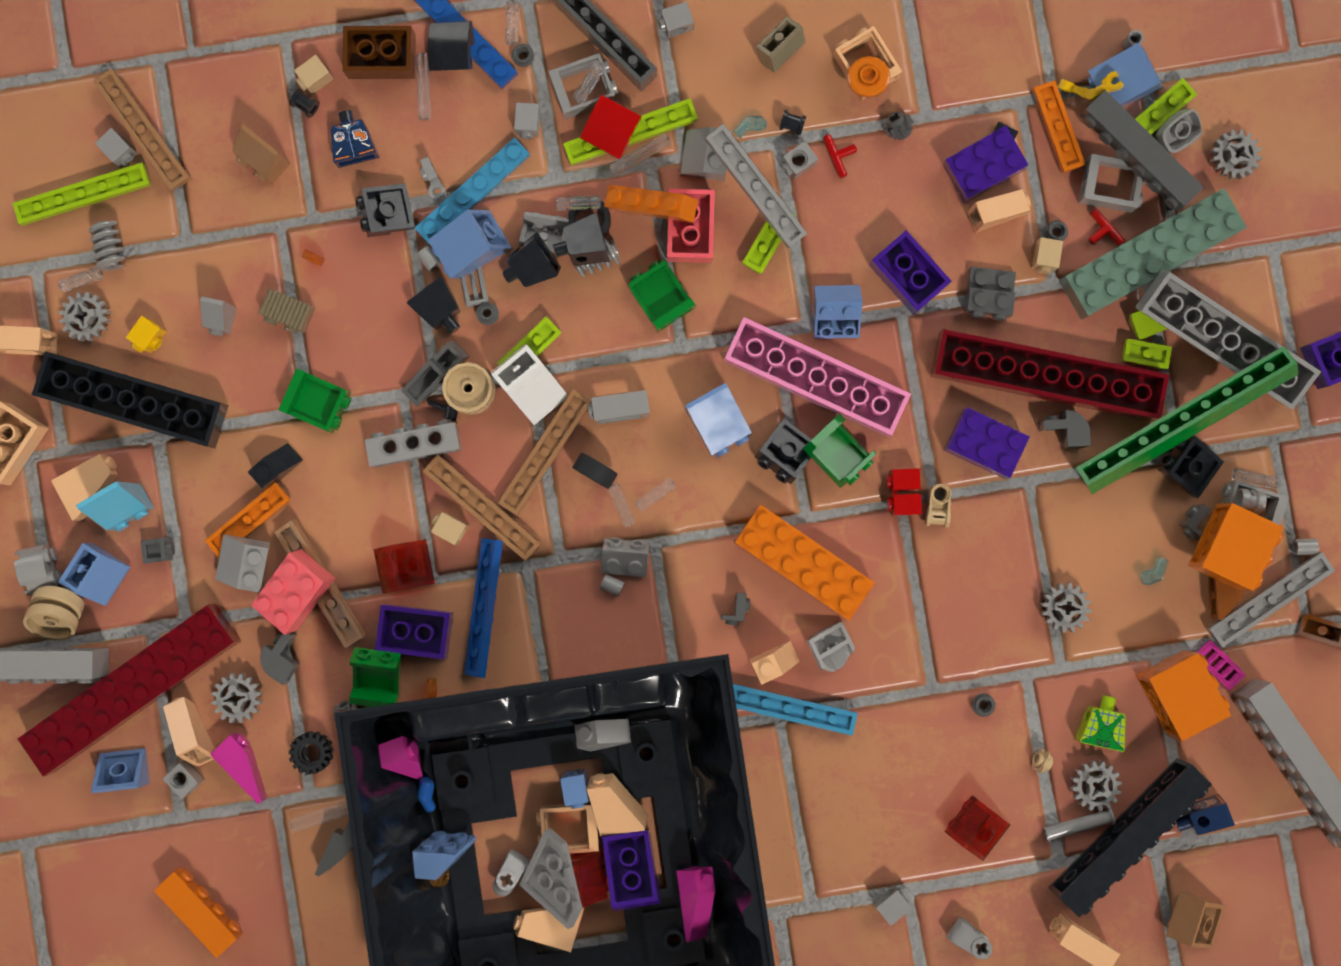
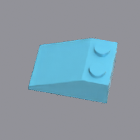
M120 481L114 482L76 505L78 510L104 529L116 530V532L126 529L130 521L149 515L148 511L154 508L141 484Z

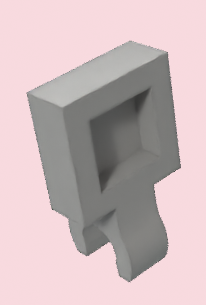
M429 157L421 159L420 162L423 167L419 170L424 181H430L431 185L428 189V194L433 201L436 200L434 191L440 189L444 196L447 195L446 189L441 184Z

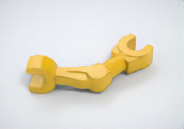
M1113 71L1102 80V84L1095 88H1082L1064 79H1061L1058 88L1066 93H1074L1083 99L1094 101L1105 90L1108 93L1118 91L1124 87V84L1121 81L1117 84H1112L1113 79L1119 76L1116 71Z

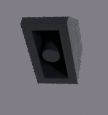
M287 443L261 459L248 473L262 489L266 490L275 482L278 483L303 459Z

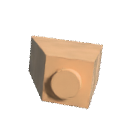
M1023 189L978 201L970 208L967 214L974 232L977 233L1026 215L1030 211L1031 201L1029 196L1024 194Z
M98 454L51 480L72 521H82L87 517V515L78 510L77 504L111 485L118 476L115 470L117 465L110 456Z
M791 641L749 659L761 685L782 676L800 662Z
M179 697L163 706L176 755L196 767L214 760L210 754L215 748L195 704L185 697Z
M600 773L591 776L587 792L600 836L645 831L648 819L646 811L613 773Z
M582 904L583 909L574 927L567 929L544 907L522 910L520 916L517 915L515 918L513 929L518 937L571 952L585 906Z

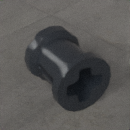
M297 89L291 96L289 105L304 112L307 118H311L317 112L320 102L305 95L301 89Z
M784 110L779 129L795 131L797 135L801 136L806 116L800 117L788 113V110Z

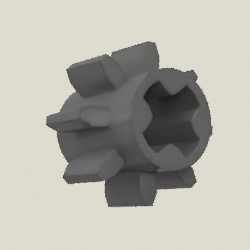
M897 111L889 115L886 120L888 127L884 130L889 138L893 136L894 140H903L911 134L913 129L911 125L914 121L909 114L905 115L904 112Z

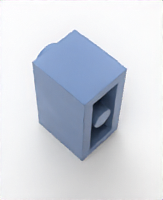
M586 768L563 772L560 779L565 806L571 805V809L584 807L585 803L589 802L587 792L589 782Z

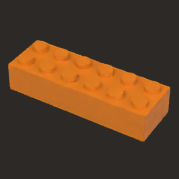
M762 505L758 506L734 541L736 545L848 621H850L875 584L865 575Z

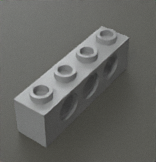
M451 419L438 421L436 426L429 427V424L416 425L415 430L407 431L406 428L393 430L391 435L384 436V432L371 434L370 439H365L369 467L376 468L436 456L437 454L442 455L462 451L458 424L455 422L451 423ZM439 432L441 441L433 445L430 440L431 435ZM412 437H417L419 440V444L415 449H410L408 446V441ZM390 441L396 443V450L393 453L386 451V445Z

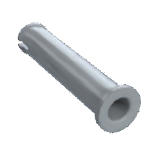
M1106 807L1107 810L1043 827V831L1049 842L1109 823L1115 825V817L1112 809Z

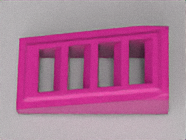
M1208 640L1197 653L1205 656L1210 650L1214 652L1207 659L1208 667L1206 668L1210 675H1213L1224 689L1231 690L1246 674L1211 640ZM1219 657L1220 660L1212 667L1210 664ZM1226 664L1227 667L1219 674L1217 671ZM1231 672H1233V674L1226 680L1225 678H1226Z

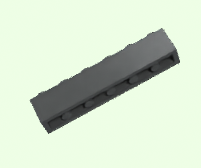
M550 0L641 92L657 77V68L590 0Z
M1106 90L1080 115L1083 118V123L1088 128H1093L1099 134L1100 140L1110 145L1115 150L1117 157L1126 161L1132 167L1131 169L1134 174L1142 177L1148 183V187L1164 199L1165 204L1169 208L1175 209L1178 212L1204 188Z

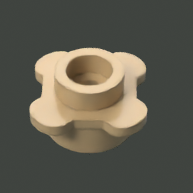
M1040 748L1032 758V769H1038L1039 773L1047 772L1053 765V756L1050 752H1044V749Z

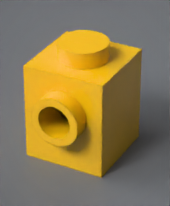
M141 315L125 338L132 342L130 346L138 352L146 351L152 353L161 346L162 338L167 331L149 318Z

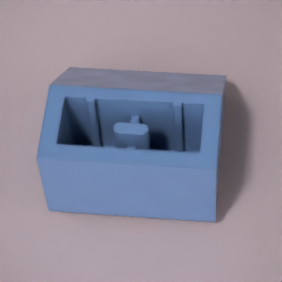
M860 285L814 286V339L860 338L863 303Z
M82 543L58 583L77 595L107 606L131 567L94 543Z
M436 831L432 833L430 837L412 851L415 878L437 880L476 841V836L467 835L463 832L446 834L444 831Z

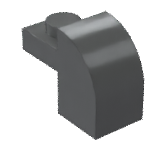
M1065 410L1060 412L1061 420H1059V416H1045V420L1038 422L1039 431L1061 430L1062 448L1091 446L1088 422L1081 414L1075 411Z
M280 632L273 641L275 646L265 645L261 651L260 660L263 670L269 677L282 685L289 683L300 665L299 662L286 655L287 650L297 636L294 632L286 635Z

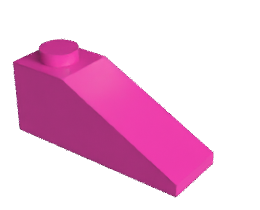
M231 734L210 755L257 804H260L267 798L253 750L248 745L249 741L244 735Z
M401 736L378 745L381 768L418 780L423 777L419 749L415 740Z
M694 866L678 870L677 878L686 942H691L707 937L715 895L712 867Z

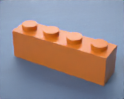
M609 184L604 207L621 213L694 223L698 200L679 193Z
M180 867L171 873L154 892L204 946L218 958L243 934L241 927L235 920L228 918L224 908L219 903H214L209 897V892L203 886H199L193 880L194 877L190 871Z

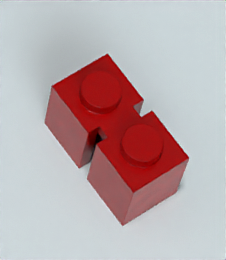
M920 468L890 470L889 475H886L887 489L890 488L891 498H887V509L891 511V516L922 514L921 494H897V491L921 489Z

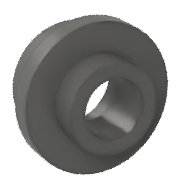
M526 44L517 45L512 51L513 62L519 67L529 66L534 60L533 49ZM520 54H527L526 59H520Z
M1052 221L1045 228V236L1048 239L1064 241L1068 236V228L1062 221ZM1053 229L1059 230V236L1053 234Z
M486 302L477 308L476 316L483 325H492L499 318V310L494 304ZM485 310H491L490 317H484L483 313Z
M978 694L972 701V709L979 716H989L995 709V701L988 694ZM981 701H986V708L981 709L979 707Z

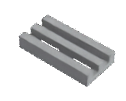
M482 266L477 267L483 299H479L474 271L469 273L474 301L470 300L466 276L461 277L467 308L489 302Z

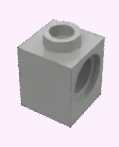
M687 1L661 10V18L658 21L661 31H666L668 38L694 30V21Z
M516 103L514 130L520 138L533 139V136L539 137L541 111L539 104Z
M112 128L95 142L101 151L120 168L130 164L137 154L129 143Z
M804 141L783 156L781 167L787 176L791 175L795 180L814 167L818 162V158L807 142ZM799 157L803 160L804 164L796 166L793 164L792 159Z
M187 761L174 762L166 770L168 774L163 778L166 784L181 799L189 796L205 780ZM179 772L185 774V783L180 782L178 778Z
M895 886L891 887L873 903L890 926L912 909L908 903L911 898L903 888L898 890Z

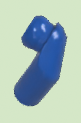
M422 777L418 783L417 797L425 811L432 812L436 809V804L432 799L434 783L429 777Z

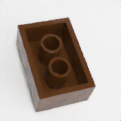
M343 26V72L348 79H415L416 34L412 26Z

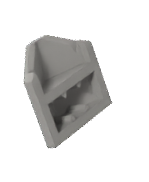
M842 621L815 633L806 641L819 669L832 673L843 667L850 654L855 650Z

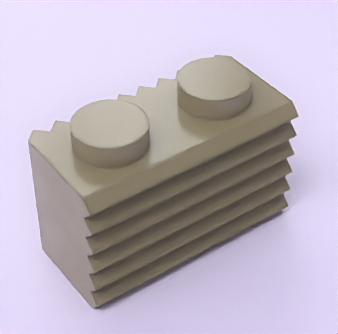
M788 16L757 45L761 64L774 73L806 42L803 27Z
M269 288L258 314L264 316L263 321L274 326L279 322L285 325V330L297 334L298 331L306 332L315 308Z

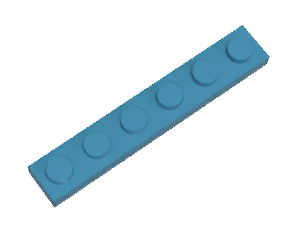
M514 137L421 221L415 229L431 246L428 240L466 210L473 209L531 156L530 153Z
M733 683L737 709L853 736L857 712Z

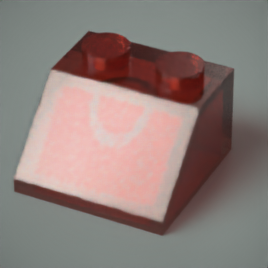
M426 539L373 549L382 594L435 584Z
M972 795L969 800L964 802L962 809L949 822L944 832L966 850L984 861L1011 825Z
M602 848L597 852L574 853L572 866L582 908L608 899L609 885L605 872V855L602 854Z

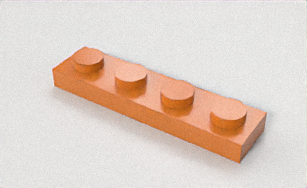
M1056 81L1034 87L1032 92L1062 174L1084 167L1086 164Z
M275 482L209 536L205 542L219 558L224 534L247 538L287 505L291 498Z

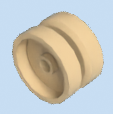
M469 362L457 364L447 372L443 380L442 390L445 400L452 408L462 414H481L490 408L495 400V382L491 375L478 364ZM468 385L472 387L471 392H468L466 389Z
M57 586L39 587L33 592L29 604L30 607L27 608L23 624L27 630L41 638L56 641L69 640L75 635L79 623L78 620L81 617L85 604L82 598L68 589Z

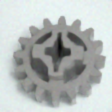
M1234 130L1228 132V135L1226 133L1222 134L1219 137L1220 140L1217 139L1213 143L1216 148L1210 150V153L1214 154L1215 157L1210 162L1217 163L1214 170L1221 169V177L1229 174V180H1232L1235 176L1238 180H1241L1244 176L1248 177L1253 173L1252 170H1256L1259 167L1256 162L1262 160V157L1257 155V153L1262 148L1255 146L1258 139L1253 141L1250 139L1252 133L1244 136L1243 130L1238 131L1237 134Z
M77 292V298L69 296L70 303H62L65 311H59V314L64 316L63 319L59 320V323L66 325L62 330L69 333V337L77 338L82 342L85 339L93 341L94 335L101 338L100 331H108L107 327L104 326L105 323H111V320L106 318V315L111 314V311L104 309L108 304L100 301L101 297L93 296L89 292H86L85 295ZM88 302L95 305L97 309H91V306L88 305ZM74 325H79L82 331L77 330Z
M1058 583L1057 590L1050 587L1049 591L1051 594H1043L1046 603H1040L1041 606L1045 607L1041 615L1048 616L1044 622L1047 624L1053 623L1052 629L1056 630L1060 626V632L1065 633L1068 627L1070 632H1075V626L1083 628L1082 620L1089 621V618L1085 615L1092 612L1091 609L1087 608V605L1092 602L1091 600L1084 599L1087 592L1079 593L1080 586H1075L1072 589V583H1066L1064 588L1062 583ZM1061 594L1060 599H1058L1056 602H1053L1055 597ZM1074 596L1078 599L1080 605L1075 602ZM1068 605L1073 607L1074 610L1069 609L1065 611L1057 606ZM1052 610L1058 615V620L1054 617ZM1078 613L1077 618L1071 621L1072 617Z
M236 673L230 674V679L227 676L221 678L223 684H215L218 691L212 692L211 695L215 696L216 700L212 701L211 704L218 706L214 711L215 713H223L221 716L222 720L230 717V723H234L236 719L239 723L245 722V717L248 720L253 718L251 712L258 713L260 711L256 705L263 704V701L258 699V696L262 695L263 691H257L256 688L260 684L252 683L254 677L251 676L245 679V673H241L237 678ZM242 684L245 685L249 689V691L244 689ZM228 687L227 694L223 696L226 688ZM234 696H240V697H241V696H245V698H242V699L239 700V701H238V700H234V699H233V700H229L230 698H233ZM251 700V704L247 709L246 704Z
M1090 760V766L1081 763L1083 769L1081 771L1075 769L1074 771L1078 774L1077 777L1070 778L1075 782V785L1070 786L1071 790L1076 791L1073 798L1076 800L1080 799L1079 804L1083 807L1087 804V809L1091 811L1094 807L1098 811H1102L1103 805L1110 809L1111 805L1109 802L1111 800L1116 803L1118 802L1114 797L1115 794H1122L1117 789V786L1122 785L1121 781L1116 780L1119 773L1116 771L1112 772L1113 766L1109 764L1105 767V762L1099 761L1097 765L1094 760ZM1092 771H1097L1096 774H1093V775H1089V774H1088V773H1090V772H1092ZM1082 781L1084 782V790H1083V791H1082ZM1094 782H1097L1099 785L1098 789H1095L1093 786ZM1100 796H1103V797H1104V798H1102V799H1100V800H1095L1096 797H1100Z

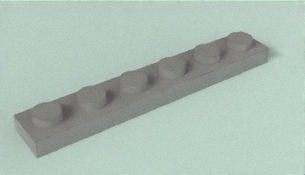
M724 124L704 139L787 248L792 247L807 234Z
M1318 552V554L1313 555L1229 612L1224 619L1218 620L1207 627V630L1217 645L1223 648L1335 572V569L1324 553Z

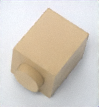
M314 55L294 70L298 75L296 82L303 91L308 89L312 95L334 80L317 55Z
M1039 238L1035 242L1031 268L1038 269V272L1042 274H1051V272L1057 270L1060 265L1063 241Z
M442 512L441 515L437 514L431 523L433 527L431 532L453 545H459L469 525Z

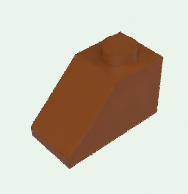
M1208 576L1211 619L1222 620L1244 596V590H1237Z
M1304 613L1297 635L1341 650V624Z

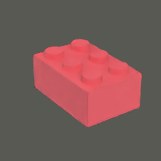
M669 189L671 193L684 194L698 200L694 223L668 219L667 262L712 263L715 190Z
M302 549L290 552L251 606L284 635L299 629L335 580V577Z

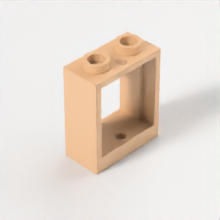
M874 26L868 30L866 27L862 28L855 34L853 39L849 41L844 39L835 46L836 49L833 57L846 78L850 66L844 56L870 41L880 59L889 68V84L899 79L902 74V70ZM857 95V96L859 97L860 101H863L864 99H866V97H861V96Z
M0 326V353L44 356L45 351L57 354V333L38 327Z
M587 802L584 807L571 809V805L565 806V804L542 805L540 812H536L537 826H541L543 835L544 831L549 829L548 813L586 810L589 842L567 844L569 853L599 851V830L591 802ZM538 835V844L542 835Z
M1061 913L1058 918L1055 917L1050 923L1049 934L1060 945L1094 966H1114L1120 956V953L1106 941Z

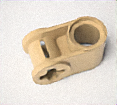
M933 484L928 489L924 517L925 526L935 524L944 525L945 528L949 527L951 520V490L947 485ZM939 487L944 491V497L941 500H937L934 497V491ZM933 516H942V518H935Z

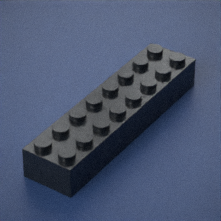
M47 351L44 353L32 392L33 396L210 448H216L229 406Z
M1176 758L1115 820L1116 824H1111L1048 888L1079 918L1082 915L1088 914L1098 898L1105 897L1110 891L1109 887L1115 881L1119 882L1126 875V870L1131 865L1139 863L1143 857L1142 854L1148 848L1151 849L1159 842V837L1164 832H1169L1175 826V821L1181 815H1186L1192 809L1191 805L1208 793V788L1212 784L1192 764Z

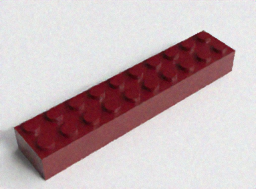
M943 329L938 335L930 377L1154 422L1162 417L1170 374Z
M216 604L206 605L24 733L17 740L43 777L55 773L238 644L241 640Z

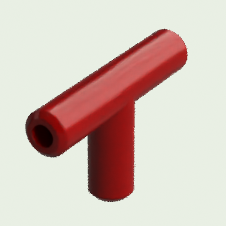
M830 134L825 135L823 140L839 178H844L847 176V172L841 159L856 153V145L852 144L837 150Z
M1097 208L1090 212V215L1101 226L1088 238L1092 245H1095L1106 234L1118 246L1125 243L1126 240Z

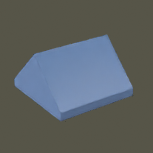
M146 749L100 753L91 792L100 793L135 789L149 784Z

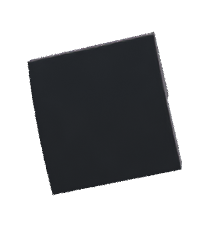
M472 21L430 23L428 36L429 71L473 69L470 45H475Z

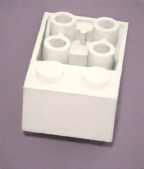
M527 344L520 347L490 372L533 425L538 423L568 397L567 393Z

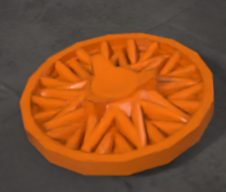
M872 56L856 60L848 71L849 87L861 97L870 98L880 95L889 85L890 71L888 66L881 59Z

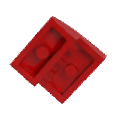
M601 94L580 139L620 160L631 141L641 116Z

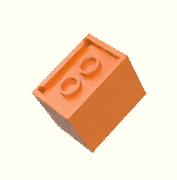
M1234 503L1216 504L1188 563V567L1237 590L1255 591L1263 581L1262 573L1265 567H1268L1272 562V552L1275 546H1278L1282 540L1283 534L1281 532L1284 527Z
M1182 650L1136 674L1167 736L1179 741H1184L1232 716L1229 711L1230 704L1228 700L1221 696L1217 689L1219 688L1218 681L1213 675H1210L1206 668L1208 667L1207 660L1202 654Z

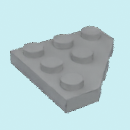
M550 828L544 831L519 885L567 929L574 927L583 908L567 842Z

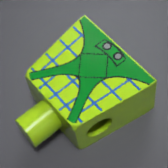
M1102 695L1100 708L1088 705L1076 734V741L1124 752L1126 717L1125 714L1114 711L1115 697Z

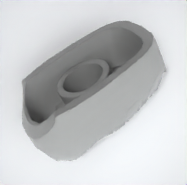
M1190 108L1176 112L1169 117L1156 133L1157 141L1170 153H1176L1188 147L1203 134L1199 114L1196 110Z

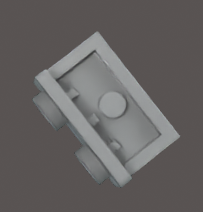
M524 212L519 246L534 233L538 232L549 250L554 252L553 244L565 241L563 228L569 225V219L539 214L537 212Z
M615 537L605 538L602 549L601 573L646 577L649 542L621 540Z

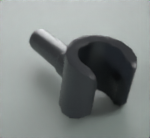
M431 399L428 401V405L445 411L444 419L456 421L458 414L456 409L451 406L441 405Z

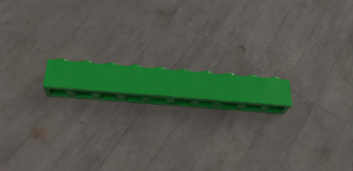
M1282 346L1076 467L1079 476L1090 493H1096L1297 376L1298 363L1285 346Z

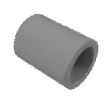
M1139 30L1131 31L1122 42L1123 49L1126 50L1137 43L1141 44L1144 40L1142 32Z
M429 246L420 250L416 255L429 272H432L441 265V261L435 256Z
M1316 538L1294 539L1292 551L1294 555L1318 554L1319 543Z
M606 574L599 589L618 597L624 582Z

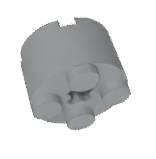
M43 544L15 552V555H19V560L14 561L17 579L20 586H26L27 591H23L26 595L33 594L34 590L39 587H58V581L62 573L60 570H56L54 561H57L58 557L54 547L49 548L48 545Z

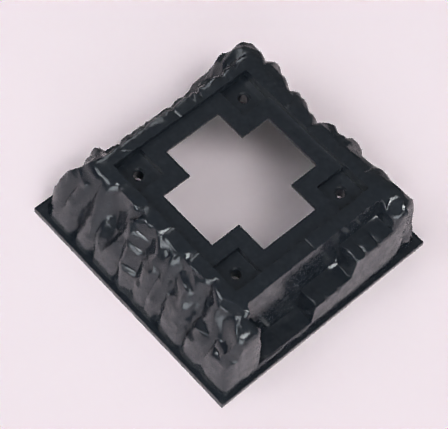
M729 654L334 713L369 966H483L484 962H492L494 966H775ZM596 720H629L631 743L591 752L577 748L575 725ZM401 736L416 741L423 777H429L434 783L432 796L436 804L434 811L426 812L417 797L418 779L381 768L378 745ZM643 747L652 749L653 755L650 758H643L640 755V750ZM601 757L604 774L613 773L634 799L654 796L667 887L659 888L660 904L623 909L628 937L626 941L572 948L571 952L559 950L537 954L536 943L518 937L513 929L516 916H520L522 910L531 908L485 914L475 842L439 879L434 880L435 884L430 879L415 878L412 851L430 837L432 833L436 831H444L446 834L463 832L474 836L472 823L517 817L511 775L513 770ZM460 774L465 775L468 778V785H460L457 782V776ZM694 866L712 867L715 895L707 937L686 942L677 871ZM670 934H677L680 940L677 943H671L667 938Z

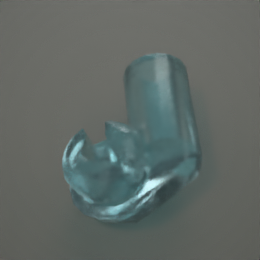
M746 116L733 132L741 139L748 131L764 130L767 127V121L762 116Z
M1157 557L1154 568L1141 573V582L1145 585H1152L1161 581L1169 560Z

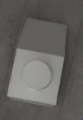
M201 296L202 327L208 329L209 334L220 337L223 336V333L231 334L237 308L225 301Z
M628 719L596 720L575 725L578 749L591 752L631 743Z

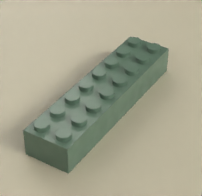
M1225 188L1068 274L1059 282L1082 320L1156 279L1162 269L1166 271L1174 269L1244 230L1247 226Z

